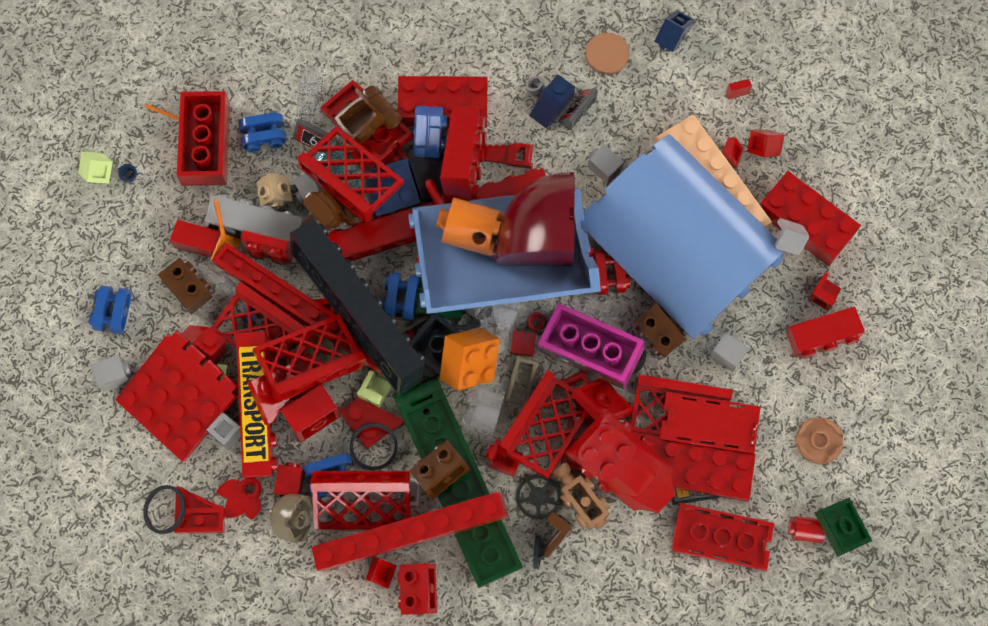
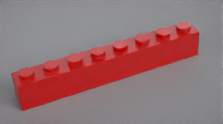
M495 492L312 546L311 549L317 571H328L509 518L503 494Z

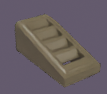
M516 356L505 398L506 402L525 406L531 395L539 361ZM519 364L533 367L532 372L518 368ZM517 373L528 375L530 380L517 378L516 375ZM514 382L528 385L527 390L514 387ZM512 391L526 394L524 401L511 398L515 397L511 396Z

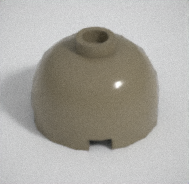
M288 494L281 497L271 508L269 513L270 523L273 532L280 539L291 543L303 542L306 539L312 525L306 526L310 511L313 512V500L310 496Z

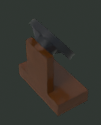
M552 512L546 519L558 529L547 544H544L541 535L535 536L533 552L534 569H540L541 560L549 558L575 528L558 512Z

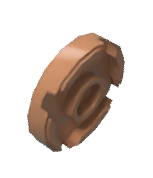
M601 33L589 41L586 48V60L589 67L595 72L613 75L620 72L627 65L629 47L626 41L619 35Z
M810 418L797 431L795 440L797 449L802 457L811 463L820 465L830 463L839 456L843 449L842 431L834 422L827 418Z

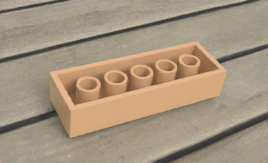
M694 114L656 136L654 144L669 134L676 139L768 230L772 221Z

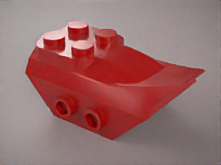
M604 410L567 450L566 454L582 467L580 470L589 479L592 477L596 478L599 481L597 485L608 494L611 491L633 511L646 510L656 514L659 513L676 494L671 476L673 468L651 448L653 443L646 436L642 435L639 437L634 433L636 428L627 420L622 422L616 416Z

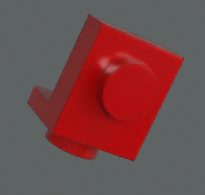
M497 438L494 445H489L485 455L488 458V467L515 477L520 463L508 456L505 458L498 454L499 445L502 440ZM515 450V453L523 457V453Z

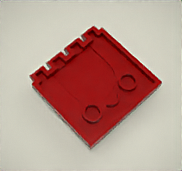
M177 330L172 336L166 335L115 401L176 457L184 462L207 436L209 426L222 412L225 413L238 397L235 393L238 390V384L228 375H225L220 380L224 371L210 359L203 364L207 356L194 344L186 349L190 341Z

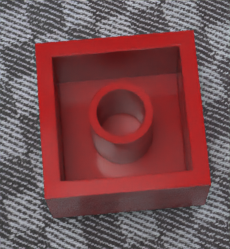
M322 384L304 392L305 395L297 400L296 398L289 400L281 410L301 443L341 417L336 404Z

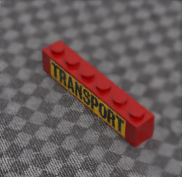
M266 332L236 333L242 477L245 479L274 477V471H278L277 456L273 457V447H277L276 432L272 433V423L264 425L247 383L264 375L252 350L254 347L272 341V338H268ZM266 350L261 352L262 357L269 361V352L272 351Z

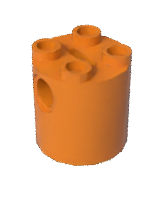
M454 197L450 210L440 209L436 227L444 230L441 243L482 255L492 256L504 212Z

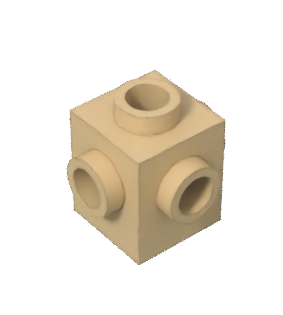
M269 173L257 181L261 206H270L275 211H278L293 201L289 176Z

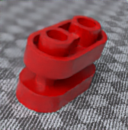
M594 250L593 258L599 269L601 291L597 292V294L608 295L609 287H615L616 294L626 293L627 288H630L629 274H625V270L611 256H605L603 250ZM607 265H612L614 278H607Z

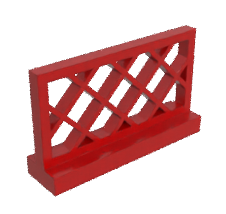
M338 126L334 127L307 153L303 151L297 157L301 171L365 224L373 218L372 214L404 184V180ZM338 135L344 140V146H331L330 141ZM344 151V160H331V152ZM347 151H358L361 154V159L347 160ZM318 152H328V161H317L314 156ZM374 164L378 169V173H364V165ZM344 165L345 174L334 175L331 172V166ZM347 165H361V174H347ZM378 178V188H364V179ZM381 178H391L395 183L391 187H381ZM361 179L362 188L351 189L348 186V180ZM378 193V199L371 205L365 200V194Z
M241 282L235 288L236 294L211 327L213 331L226 339L235 348H237L236 333H249L266 329L268 338H271L270 328L281 327L283 336L287 335V332L290 334L305 328ZM241 299L246 303L247 312L235 315V305ZM251 315H264L265 325L253 327ZM248 316L249 328L237 330L236 319ZM232 320L233 332L223 333L219 330L224 321ZM311 332L306 334L304 341L315 344L319 337ZM286 342L284 347L286 351H289V345ZM302 346L298 355L303 356L308 347ZM272 351L269 352V361L274 363L276 356L273 355ZM279 356L278 359L286 358L287 365L292 364L293 359L291 360L290 357Z
M340 314L254 347L252 350L273 391L272 396L276 403L306 392L320 384L323 385L363 368L366 361L364 353L358 350ZM337 323L341 330L339 336L325 332L327 326ZM312 332L320 335L318 344L304 341L306 334ZM323 337L337 341L333 351L320 346ZM291 341L299 344L296 354L282 349L284 343ZM339 343L348 345L352 353L343 355L336 352ZM302 346L315 350L312 360L298 355ZM266 350L276 352L277 355L274 363L265 360L261 352ZM318 351L331 356L330 361L325 364L314 360ZM280 354L293 358L290 368L277 364ZM296 360L310 364L308 371L301 373L293 370ZM274 369L288 373L286 380L276 383L272 376Z
M549 370L544 374L498 449V454L501 456L512 458L547 480L588 416L586 410L574 411L572 402L576 400L570 397L575 389L555 378L556 374ZM558 387L565 391L566 398L554 400L552 394L554 388ZM568 403L571 413L559 416L556 405ZM552 406L555 417L542 419L540 410L544 407ZM572 418L574 428L563 431L560 420ZM556 421L559 432L547 435L544 424ZM540 425L543 436L530 438L528 429L531 426ZM561 437L563 446L560 449L551 450L548 439ZM544 440L547 451L535 454L532 443ZM528 444L531 455L522 457L515 453L518 446ZM549 456L551 465L547 471L538 466L536 458Z
M639 374L636 381L631 424L635 427L636 417L645 412L652 421V424L646 428L635 427V432L659 436L660 427L657 423L667 416V412L665 411V414L655 421L647 409L657 402L663 408L664 404L661 402V399L665 397L666 392L730 401L733 390ZM641 390L650 391L656 400L645 407L639 400ZM656 393H662L663 395L658 397ZM638 405H640L642 410L637 413ZM654 425L657 428V430H652L649 428H651ZM677 437V439L690 441L687 438ZM700 441V443L713 445V442Z
M313 471L311 492L314 530L373 529L397 522L391 516L398 510L406 519L411 518L410 471ZM318 492H328L333 497L325 503L318 497ZM345 492H353L357 497L349 503L341 495ZM369 492H377L382 497L373 503L366 495ZM394 492H405V498L399 503L390 495ZM336 500L345 506L339 514L330 507ZM360 500L369 506L363 514L354 507ZM385 500L394 506L387 514L378 507ZM325 510L334 517L330 522H319V515ZM350 510L358 518L354 522H348L342 516ZM373 510L382 517L378 522H372L367 518Z

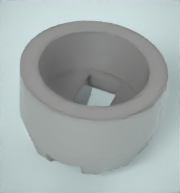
M533 76L526 81V88L532 96H539L544 91L543 80L538 76Z

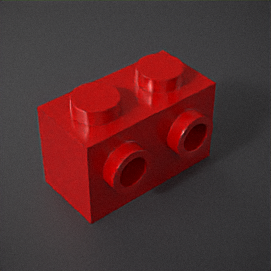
M436 564L399 565L397 581L400 585L398 607L401 610V615L438 613Z

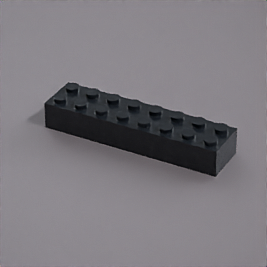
M312 219L290 232L291 254L336 314H340L348 330L397 395L401 396L422 382L425 358L420 351H415L412 348L408 335L405 332L401 333L394 317L391 314H386L381 300L376 295L373 297L365 279L357 276L352 262L344 259L339 245L336 242H331L325 227L322 224L318 225Z

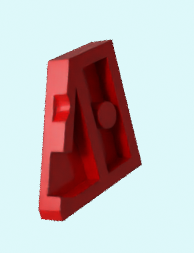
M275 370L272 374L276 383L286 380L288 373L280 370ZM265 375L247 383L264 425L273 422L284 408L285 403L291 398L276 403L272 396L273 391Z
M357 398L340 410L341 415L354 432L367 423H380L389 427L392 431L404 424L401 418L361 398ZM369 427L359 432L357 437L368 450L389 435V433L379 427Z
M176 486L185 498L186 512L183 521L174 530L175 534L225 532V508L180 486ZM177 493L175 500V522L181 511V502Z

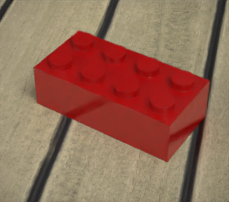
M398 76L397 110L402 116L401 122L406 127H415V110L417 106L442 107L443 116H447V127H449L452 107H480L481 117L485 118L484 128H487L488 77Z
M226 91L180 92L177 178L182 186L227 185L230 101Z
M452 107L440 176L445 204L452 203L454 197L471 201L479 196L477 180H481L482 169L479 166L480 163L484 162V149H482V146L487 143V132H483L485 118L481 117L480 107Z
M788 170L760 203L761 208L772 221V224L782 231L777 223L779 218L803 225L810 236L804 248L827 266L832 264L862 226Z

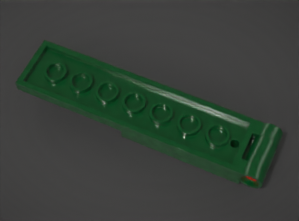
M435 375L423 380L401 396L393 393V398L420 459L427 457L437 445L443 444L448 440L470 468L467 473L437 496L442 508L489 495L487 486L437 376ZM425 411L429 412L428 415H424L423 413ZM502 520L454 534L478 589L523 569Z

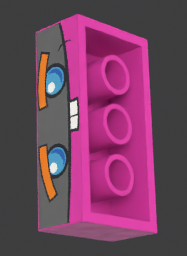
M558 303L538 342L541 353L625 390L645 349L644 340Z

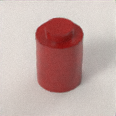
M794 516L793 521L789 520L788 535H792V540L813 543L824 542L825 533L817 518Z

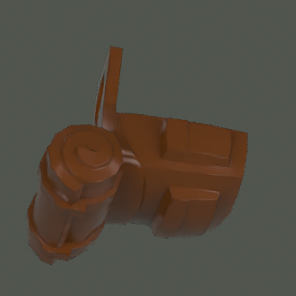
M374 85L367 87L363 92L356 88L355 91L360 97L352 103L348 102L334 118L342 130L359 144L373 135L378 127L385 125L387 129H393L402 121V116L398 110L386 100L383 93Z
M321 186L318 192H309L304 197L303 204L311 214L302 225L316 218L328 231L330 228H337L343 222L348 226L360 222V219Z

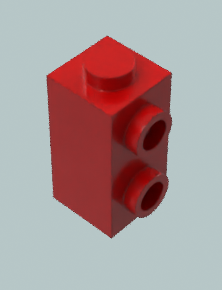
M177 219L170 242L176 249L211 258L221 233L218 230Z

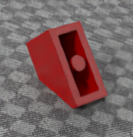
M189 325L181 333L190 341L186 349L194 344L207 356L203 364L209 359L216 364L226 353L227 340L209 327Z

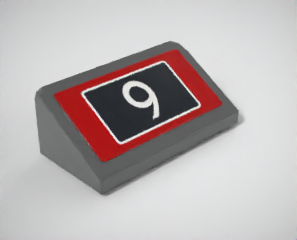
M598 89L583 90L558 122L567 129L572 130L597 100Z
M298 118L293 139L313 148L328 132ZM337 137L330 141L331 146H339ZM336 151L331 152V158L333 157ZM319 152L328 157V152Z

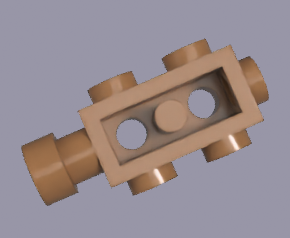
M567 462L563 463L552 472L557 482L560 481L564 486L560 491L562 494L560 497L561 501L568 509L572 507L577 514L575 519L582 528L587 527L590 531L595 527L596 530H599L608 523L606 518L610 515L607 511L610 509L609 504L602 496L598 499L593 492L595 486L588 477L583 479L580 475L575 478ZM579 491L582 496L579 499H575L572 493ZM594 510L596 517L589 518L587 512Z

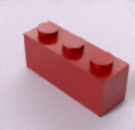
M855 306L789 326L786 330L794 356H802L803 359L816 355V351L824 349L825 352L832 351L838 348L837 344L845 342L846 345H852L860 341L859 338L865 333Z

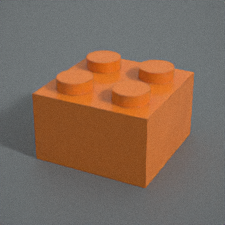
M483 328L445 336L440 380L457 391L493 382L500 338Z

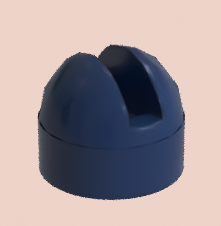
M131 164L122 165L118 170L120 180L125 183L133 182L137 177L136 168ZM129 170L133 171L127 179H124Z

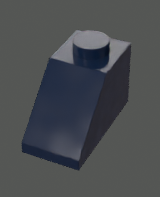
M676 10L665 18L654 42L659 44L662 50L674 52L680 46L696 20Z
M557 74L544 89L529 116L547 129L574 98L575 86Z

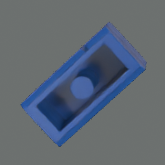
M416 107L413 156L439 158L441 150H445L446 136H442V129L447 128V116H443L442 107Z

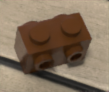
M179 257L159 273L158 276L192 315L213 298L209 292L212 287L204 278L200 280L195 275L197 270L189 261L184 263Z
M658 303L635 320V323L638 325L635 329L643 338L646 336L653 343L650 347L658 357L661 354L664 358L688 340ZM651 319H654L655 325L653 327H651L649 324V321ZM665 337L670 339L669 345L664 343Z
M447 440L443 444L437 445L427 457L417 461L409 471L433 500L467 473L470 468Z

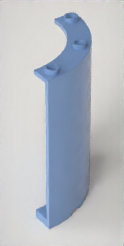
M669 134L652 146V152L648 155L643 153L605 189L607 193L598 202L596 200L593 201L585 210L584 221L580 222V224L695 339L700 334L705 336L714 327L711 323L737 297L740 299L744 298L751 291L749 286L771 266L775 269L784 260L782 255L785 251L776 249L774 244L777 239Z
M575 187L574 255L572 267L497 265L496 259H492V256L482 255L441 243L444 230L436 227L440 209L450 210L452 203L412 208L413 214H408L410 228H415L419 263H415L416 276L422 278L424 292L419 293L421 308L426 307L427 314L601 291L599 269L594 258L589 257L588 254L590 252V244L587 232L584 233V229H581L580 222L584 221L581 190L578 187ZM516 195L471 200L469 202L505 212L507 206Z

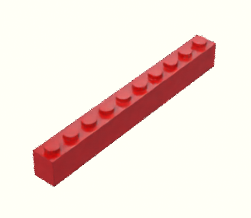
M533 168L519 176H507L500 182H487L479 188V196L474 198V200L517 195L518 192L531 182L546 176L543 168L539 170ZM422 202L418 204L417 207L431 206L436 204L434 202ZM403 208L389 216H377L367 224L358 222L344 230L341 228L334 229L328 234V238L332 243L336 242L342 251L341 255L345 260L350 261L416 242L415 228H410L408 214H413L412 209Z

